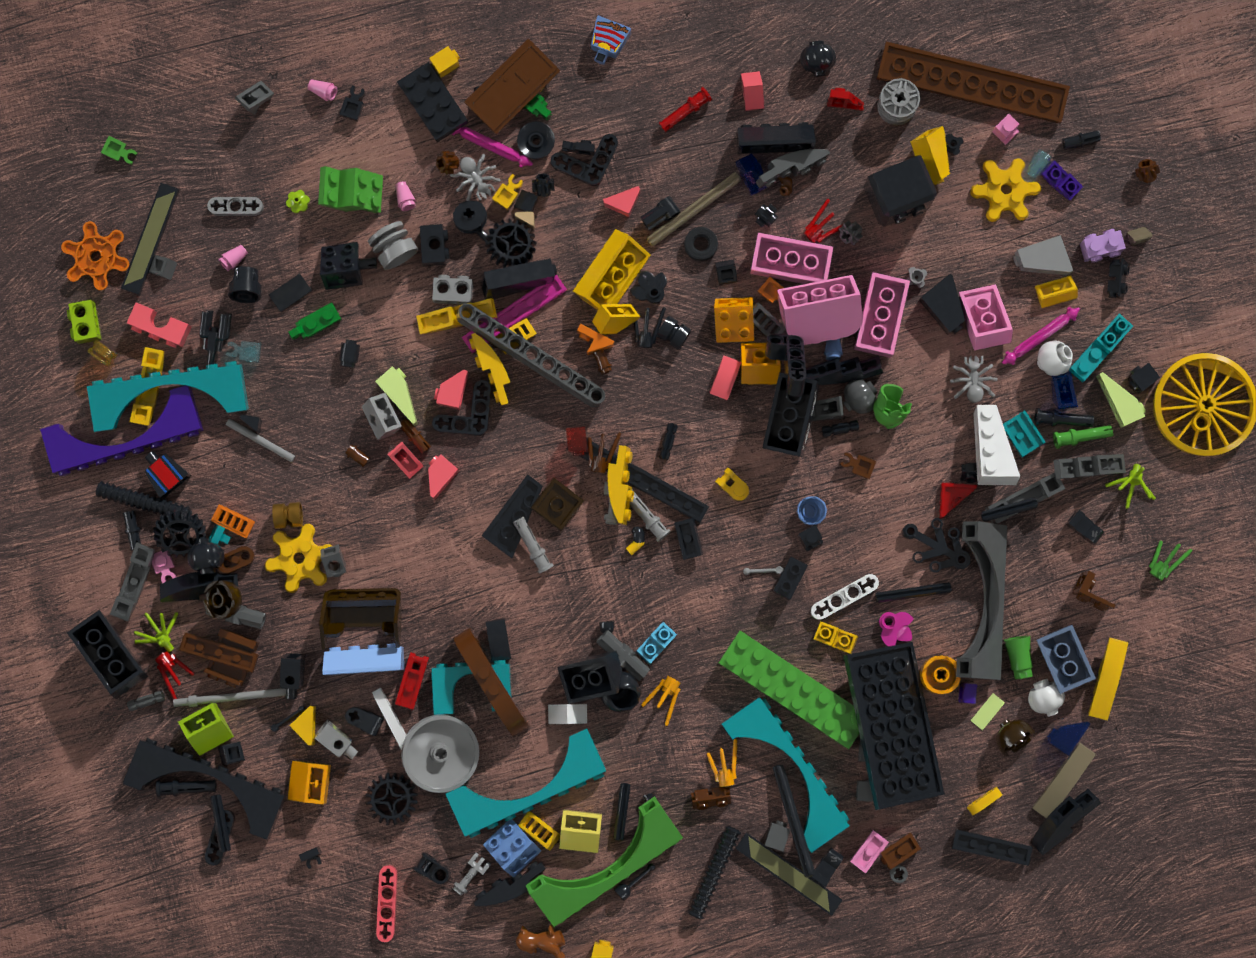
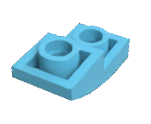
M662 622L637 649L636 653L650 665L677 634Z

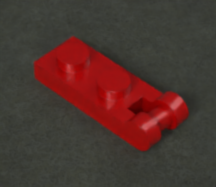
M410 652L395 702L396 705L414 710L429 657L423 656L422 658L416 656V653ZM414 663L420 665L419 670L412 669Z

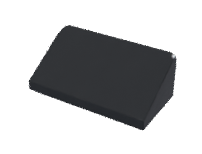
M299 273L270 293L269 297L280 312H283L312 290Z

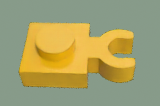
M514 174L509 177V184L506 186L502 183L492 197L494 202L509 210L518 197V193L515 190L523 185V180H520L518 184L512 182L515 178Z

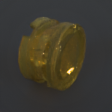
M96 339L93 342L94 346L89 348L87 352L109 367L111 360L115 359L118 355ZM94 351H96L100 356H102L103 358H105L106 361H104L102 358H100L98 355H96V354L94 353Z

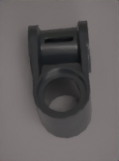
M359 707L350 708L345 715L346 721L349 724L373 736H377L384 721V718ZM357 711V715L360 718L353 721L350 713Z
M422 852L420 861L416 866H413V869L437 884L448 882L451 878L450 869L431 855ZM440 869L446 873L444 880L437 878V871Z

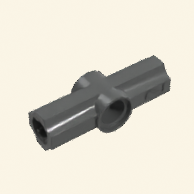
M241 605L240 610L234 616L225 619V621L262 629L266 620V613L251 610Z
M606 630L596 641L606 652L617 650L622 669L624 668L637 681L644 678L650 670L647 665L635 656L636 653L628 645L620 642L609 630Z

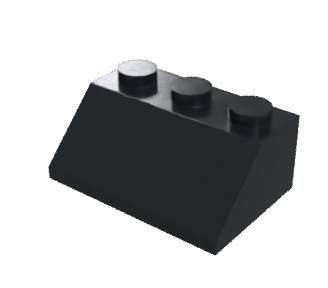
M617 650L568 661L557 667L568 704L619 693L622 667Z

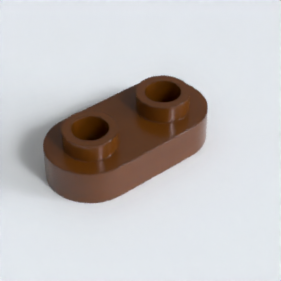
M247 546L232 550L224 554V562L218 569L223 573L235 572L250 565L255 559V553ZM244 553H248L249 555L248 559L246 560L242 558V555ZM229 560L231 566L226 568L225 562Z

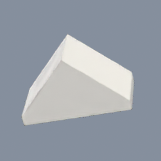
M587 704L548 705L549 724H586Z

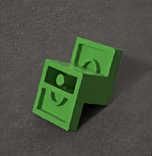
M327 166L321 167L318 205L345 212L365 210L372 213H381L383 175L358 168L337 170Z

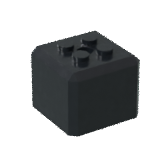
M921 155L869 175L863 186L878 224L884 227L893 223L900 224L911 216L917 217L922 215L924 211L930 208L937 194Z

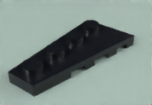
M527 474L481 536L510 558H513L521 539L513 522L524 516L526 523H528L532 512L530 507L539 497L543 486Z

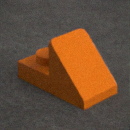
M581 323L577 329L581 339L587 342L593 341L587 351V355L601 349L612 348L615 344L613 340Z

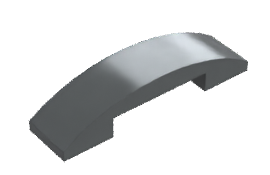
M138 542L136 543L130 558L129 569L119 596H116L110 615L129 621L147 580L155 549Z

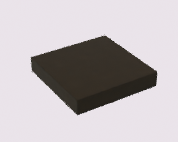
M553 477L530 508L558 530L562 531L584 500Z

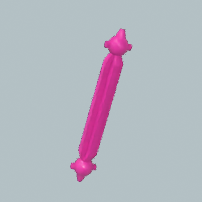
M461 127L452 133L453 136L459 133L462 138L513 162L518 161L520 168L533 165L525 155H520L518 151L468 127Z
M1068 307L1066 314L1060 315L1015 347L1013 352L1007 351L1002 364L1009 363L1014 365L1016 358L1022 357L1067 325L1070 319L1073 321L1077 320L1076 317L1080 308Z

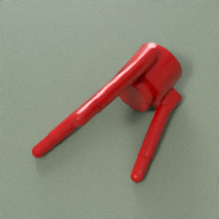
M830 199L825 201L810 224L805 227L806 231L804 234L812 243L816 241L820 243L823 239L839 231V228L843 226L842 224L821 235L824 232L821 228L834 216L833 212L819 225L815 224L827 207Z
M166 651L159 655L155 661L172 698L177 699L165 672L168 671L178 686L181 685V682L172 670L175 666L173 662L192 676L194 672L177 659L174 654L170 655Z

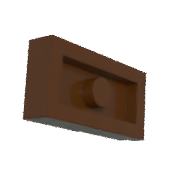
M910 832L879 853L881 855L880 859L891 870L921 850Z

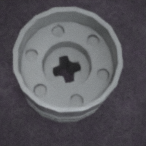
M900 78L891 80L883 87L878 99L877 108L879 115L884 121L892 125H903L912 119L920 102V94L915 84ZM899 97H902V100L900 101V103L897 102V99H898Z
M401 221L384 226L367 241L371 247H374L372 249L374 253L382 252L378 260L385 270L401 265L418 252V248L412 238L404 239L408 231L403 229L404 225Z

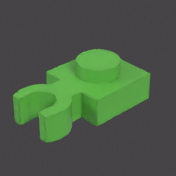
M108 136L101 151L102 154L118 162L123 157L128 164H133L128 159L129 154L137 156L135 150H125L127 144L111 136Z

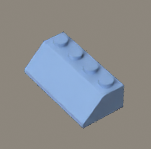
M395 643L387 644V648H379V644L368 645V649H360V646H348V650L342 651L341 647H331L329 651L324 652L323 675L405 670L403 647L396 648Z

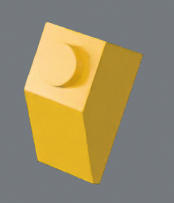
M601 304L592 322L600 334H617L637 321L640 316L631 304Z

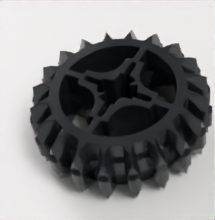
M511 218L508 219L507 223L502 219L500 225L495 223L494 228L489 229L490 234L486 235L487 242H485V247L488 248L487 254H492L490 259H497L496 265L503 263V268H505L507 265L514 266L515 264L528 263L527 259L532 260V254L536 251L534 246H536L537 242L533 240L535 234H530L531 227L525 229V222L519 225L518 219L515 223H512ZM511 232L508 236H499L502 233ZM517 234L523 238L525 244L517 238ZM511 238H513V246H511V249L508 250L509 242L511 241ZM496 244H498L499 247H501V248L504 249L505 254H503V253L498 249V247H497ZM513 252H523L520 255L511 256Z
M174 508L173 513L167 510L166 516L161 514L160 520L155 522V527L153 528L157 547H161L162 553L167 551L168 556L172 553L175 554L176 558L179 554H182L185 558L186 553L194 545L198 544L197 540L206 538V527L203 525V520L199 519L197 513L192 515L191 509L187 513L184 508L179 512ZM166 528L169 530L170 533L169 538H167L164 534ZM191 528H193L195 531V535L193 536V538L190 536L189 533Z
M386 773L385 780L382 775H379V783L376 780L372 781L375 788L368 786L367 789L372 791V794L368 793L365 797L371 798V801H367L365 804H372V808H369L368 812H376L372 816L373 819L378 815L381 816L378 821L379 823H382L385 818L386 825H390L391 819H393V824L397 825V818L403 823L405 822L403 815L410 818L411 814L408 810L413 812L416 810L411 804L418 803L417 800H412V797L418 796V793H411V790L415 789V785L408 787L407 785L411 780L408 779L404 783V775L397 779V773H393L392 778H390L389 773ZM392 783L399 784L406 793H396ZM386 784L385 796L376 799L378 790ZM390 793H392V796L401 797L396 799L394 804L391 801H382L390 797ZM407 799L405 808L397 814L398 802ZM377 804H386L391 811V815L382 812Z

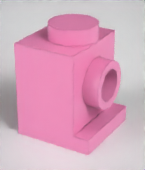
M1008 114L992 132L1006 145L1019 133L1017 129L1019 123Z

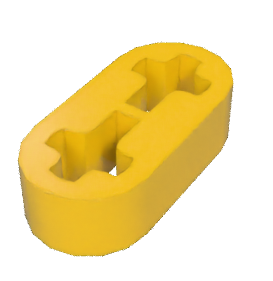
M996 786L968 805L967 809L973 816L996 801L1003 794Z

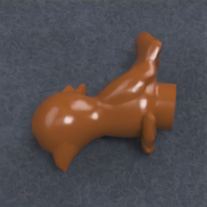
M550 924L548 931L534 934L522 925L520 933L516 937V945L520 950L532 954L533 952L537 953L536 948H540L545 952L553 954L556 958H565V954L561 951V946L565 945V939L560 930L555 932V928Z

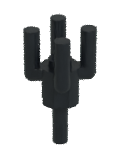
M201 311L199 337L204 338L203 349L208 351L207 365L215 364L216 352H222L223 341L227 340L230 336L232 313L220 314L218 328L212 327L214 311Z

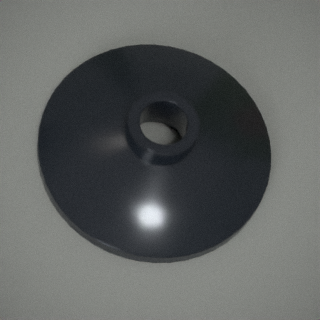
M537 121L527 123L518 133V148L528 158H544L554 148V133L545 123ZM538 139L540 143L534 145L533 140Z

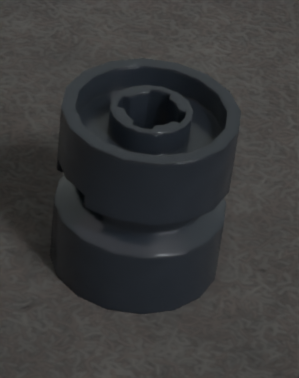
M669 315L656 336L663 341L669 340L671 346L680 350L692 329L684 324L678 325V320Z

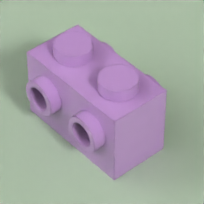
M1114 229L1106 230L1103 232V235L1096 236V234L1087 235L1080 243L1084 262L1090 260L1092 263L1103 260L1102 257L1110 256V258L1117 257L1126 249L1121 230L1115 231Z

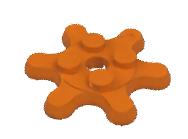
M88 221L83 225L84 238L82 241L76 243L67 240L61 245L62 251L65 254L72 255L75 259L74 266L67 271V278L72 282H76L82 276L89 275L93 278L94 287L97 290H104L108 286L107 273L110 270L116 269L123 272L129 268V261L116 254V247L124 240V234L120 230H114L106 237L100 236L97 232L96 224ZM100 252L101 258L98 261H92V253Z

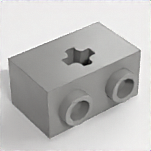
M386 393L371 397L362 405V409L377 440L394 435L402 427Z

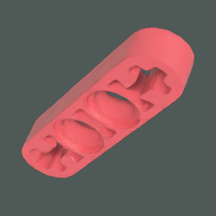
M392 865L384 866L379 873L376 935L381 942H389L395 934L398 873ZM387 869L394 873L389 883L394 882V886L382 885V882H387V877L383 875V872H386ZM385 888L392 890L393 896L391 899H385L382 896V891ZM383 908H389L392 911V916L389 919L382 917L381 911ZM380 921L385 923L392 922V925H387V931L391 932V935H388L387 938L380 934V931L384 930L385 925H380Z

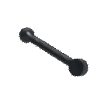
M299 706L298 710L278 724H273L271 730L273 732L278 731L280 726L299 713H303L306 710L305 706Z

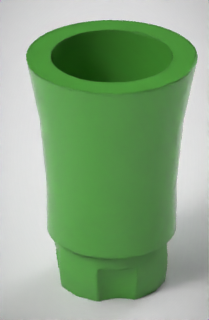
M1031 636L1004 639L1015 679L1032 677Z

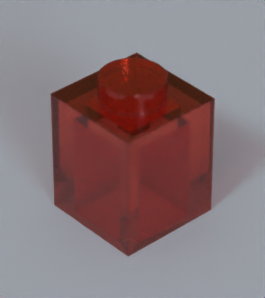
M566 428L568 452L572 453L573 456L584 455V452H588L586 428Z

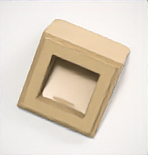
M534 212L515 213L516 220L518 219L521 223L525 222L526 226L535 229Z

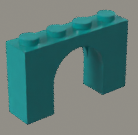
M505 660L494 661L492 667L512 698L510 664H506ZM466 662L455 663V667H448V664H436V668H432L434 715L455 714V685L462 677L473 674Z

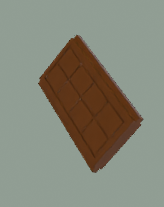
M527 39L464 103L497 135L560 70L532 41Z

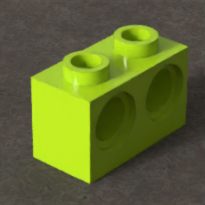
M87 300L68 304L67 317L72 323V328H70L71 338L78 344L101 340L95 302ZM80 309H85L83 317H78ZM84 327H88V334L81 336V330Z

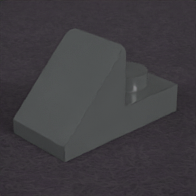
M259 81L237 95L235 99L248 112L255 115L259 106L270 100L274 92L262 81Z

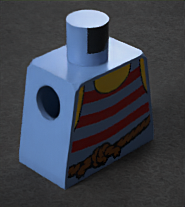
M597 16L591 42V49L597 52L594 61L604 65L608 56L616 59L631 35V28Z

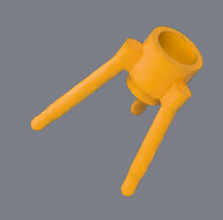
M667 676L665 680H661L660 684L644 700L641 706L644 707L661 688L664 693L657 704V708L661 707L667 695L672 696L673 694L665 721V726H668L677 695L681 690L678 688L681 683Z
M734 739L731 771L726 768L725 755L722 748H720L722 770H719V774L710 753L706 754L715 776V782H719V787L734 785V779L737 778V739Z

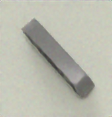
M214 197L207 204L208 210L215 216H257L264 209L262 201L257 197ZM235 201L241 204V208L238 211H232L230 208L231 204ZM244 201H246L247 206H252L253 202H256L259 207L256 208V211H253L251 207H246L247 211H244ZM218 202L219 205L226 206L228 211H225L224 207H219L218 211H215L212 206Z

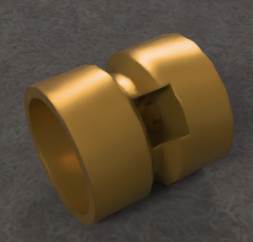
M301 502L289 503L288 506L284 503L273 504L272 516L275 529L286 528L287 525L291 527L303 526Z

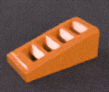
M221 504L218 505L211 519V522L246 539L255 524V521ZM224 510L226 511V513L222 521L220 522L218 520ZM230 514H232L233 517H232V519H231L229 525H227L226 522H227V520H228ZM237 518H240L236 529L233 528ZM244 521H247L248 523L244 531L241 532L240 529Z

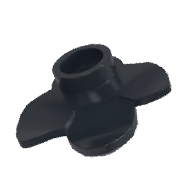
M641 271L638 275L639 285L630 289L631 294L639 301L648 300L653 304L660 303L665 296L666 276L660 272L654 277L648 271ZM653 292H658L656 296H652Z

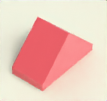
M760 71L741 73L745 111L764 109L763 83Z
M637 186L603 199L604 206L630 217L640 195V188Z
M403 442L387 454L409 479L424 467Z

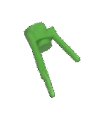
M1159 541L1153 560L1149 565V568H1151L1149 573L1162 581L1192 552V549L1184 553L1169 568L1168 564L1181 547V544L1176 545L1164 563L1162 561L1156 563L1163 541Z

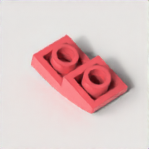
M723 355L710 389V394L728 400L741 361Z

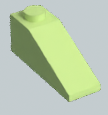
M392 366L375 382L412 424L416 426L418 424L407 382L404 380L406 375L400 368L395 370Z
M1100 373L1096 376L1120 428L1145 417L1143 404L1138 402L1133 395L1105 373Z

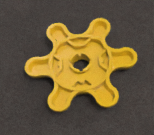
M1020 158L1014 159L1011 162V166L1006 170L998 168L993 160H986L983 163V170L988 176L987 182L983 185H974L970 189V194L973 198H985L989 201L990 207L986 212V218L990 222L998 221L1001 213L1006 210L1013 212L1018 220H1025L1029 212L1024 206V198L1029 195H1038L1041 191V186L1038 182H1026L1022 179L1021 173L1025 168V162ZM1004 184L1008 185L1011 188V193H1002L1001 186Z
M304 524L300 535L296 538H289L283 531H277L273 535V541L279 546L280 553L277 557L270 558L265 562V569L268 572L283 571L287 577L284 587L289 593H295L299 588L300 581L305 578L311 579L317 586H323L327 581L326 575L320 570V563L322 561L320 550L332 545L317 546L313 542L315 528L311 524ZM297 553H302L305 557L301 564H297L294 561Z

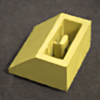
M563 810L559 849L598 853L602 814Z

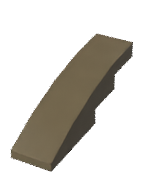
M1079 742L1057 770L1054 778L1033 805V809L1047 818L1063 802L1096 754Z

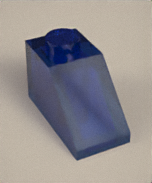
M1084 721L1057 726L1056 729L1053 727L1047 735L1049 738L1047 743L1064 755L1069 756L1090 726V723Z

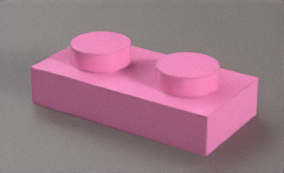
M872 830L850 862L864 873H867L879 857V853L885 849L889 842Z

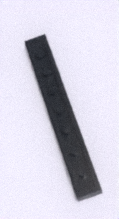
M575 432L566 450L589 462L588 439ZM592 442L594 460V456L598 457L599 445ZM603 448L602 457L607 460L610 451ZM613 454L610 464H616L618 455ZM632 463L628 464L627 471H629L630 475L629 481L626 483L687 517L694 518L696 522L700 523L709 508L708 505Z

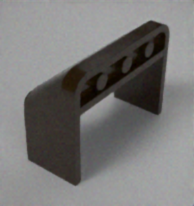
M396 588L332 589L326 591L323 596L319 621L322 649H326L328 637H339L343 634L346 627H382L383 634L390 637L395 636V646L400 648L402 631L401 592Z

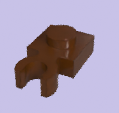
M844 453L843 456L849 458V463L841 462L840 466L844 468L853 467L851 473L869 480L876 461L859 454L857 459H854L850 453Z

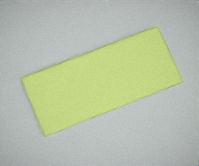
M992 693L971 721L983 730L1005 702Z

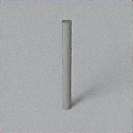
M228 419L226 423L228 427L290 462L294 461L295 455L237 422Z

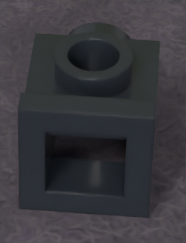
M816 525L797 535L806 552L823 543V537Z

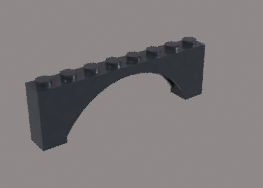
M146 738V740L139 741L122 784L142 791L145 790L146 785L154 780L174 772L194 771L210 775L224 783L237 796L249 820V833L266 840L270 839L287 796L283 794L282 789L272 786V789L267 788L262 781L254 779V782L249 781L246 775L236 772V775L229 773L230 769L220 765L218 768L211 766L212 762L202 758L200 761L193 759L194 755L184 751L182 754L175 752L176 748L166 744L164 747L157 745L158 741Z

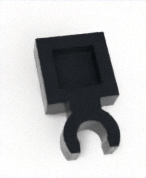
M352 86L350 89L351 98L345 97L339 115L358 122L364 106L360 99L365 96V90L362 88L360 94H355L356 87Z
M581 140V142L576 143L563 141L562 151L594 156L595 144L588 140Z

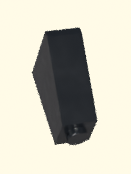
M950 273L925 293L919 301L947 335L951 332L955 335L963 328L961 324H963L965 319L954 278Z

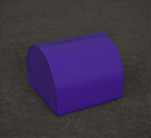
M960 683L959 703L976 704L977 684Z

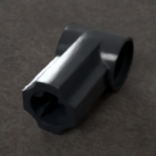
M668 196L640 218L645 227L651 231L664 221L673 219L681 211L671 196Z

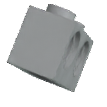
M438 275V278L434 277L432 297L434 303L460 305L472 303L473 281L468 276H457V279L450 278L449 275ZM441 285L448 286V291L446 293H440L438 291ZM460 286L468 288L465 294L457 292Z

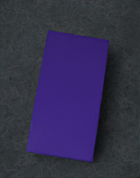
M1055 160L1040 173L1055 190L1068 200H1071L1083 188L1071 173L1067 174Z

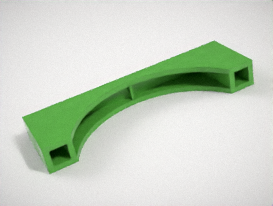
M654 796L639 807V820L634 838L621 857L609 867L589 877L575 880L553 879L541 874L525 886L530 896L553 927L563 923L572 914L579 912L588 903L595 901L607 890H611L617 883L628 878L633 872L644 867L653 858L660 856L666 849L676 845L683 837Z

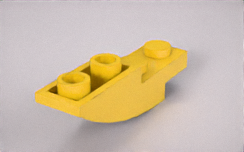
M476 333L471 334L472 338L469 339L472 350L476 349L478 357H475L477 367L482 368L483 371L489 369L491 373H488L490 383L495 384L497 390L493 392L496 403L500 402L501 406L508 404L503 385L509 384L510 380L502 362L494 350Z
M619 445L616 464L609 463L608 492L618 523L627 526V521H630L631 518L630 502H633L634 499L632 487L625 485L629 481L630 473L627 470L628 464L632 461V452H630L631 449L629 447Z

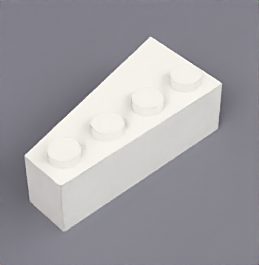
M977 405L974 412L978 485H1017L1020 474L997 405Z

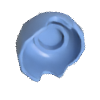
M811 496L803 498L799 502L797 514L804 524L817 525L826 517L827 508L825 502L820 498Z

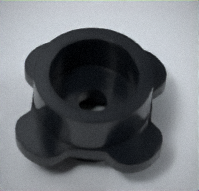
M947 134L945 137L947 152L958 155L960 153L959 148L964 142L963 139Z

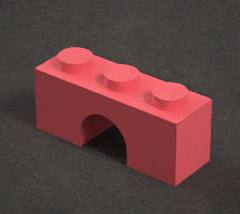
M135 303L127 321V324L131 326L130 330L139 334L142 331L149 334V338L156 341L163 339L166 341V345L175 349L177 346L183 348L192 328L189 324L170 317L166 326L157 328L154 325L157 312L144 305Z

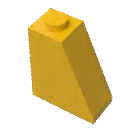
M940 126L927 130L910 141L915 156H922L933 185L944 182V178L950 174L944 127Z

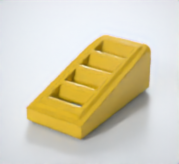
M527 318L509 328L513 332L518 329L526 340L537 334ZM525 325L530 333L526 335L521 326ZM500 333L495 337L501 339L503 335ZM510 342L513 349L519 346L517 342Z
M528 811L518 824L524 832L549 851L560 839V834L531 811ZM533 818V819H534V822H533V823L530 825V827L527 829V828H526L527 824H528V823L530 822V820ZM540 823L541 825L536 832L532 833L537 824ZM546 828V832L543 834L541 838H539L538 836ZM552 833V836H551V837L549 838V840L545 843L546 839H547V838L549 837V835Z

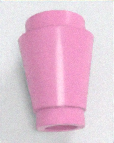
M312 79L308 84V90L325 101H333L336 97L337 87L333 83Z
M406 182L397 183L395 187L398 207L402 211H409L415 208L416 200Z
M240 245L222 254L219 262L227 271L234 270L248 252Z

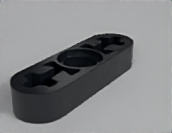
M224 810V814L226 815L227 813L228 818H230V822H226L230 838L235 815L230 810ZM215 823L205 853V861L212 866L220 864L225 855V852H220L218 849L216 855L219 856V859L213 862L212 857H209L216 848H212V844L219 847V844L215 841Z

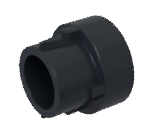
M247 266L235 268L233 280L229 283L228 297L239 303L258 302L261 299L262 289L261 284L258 282L259 271Z

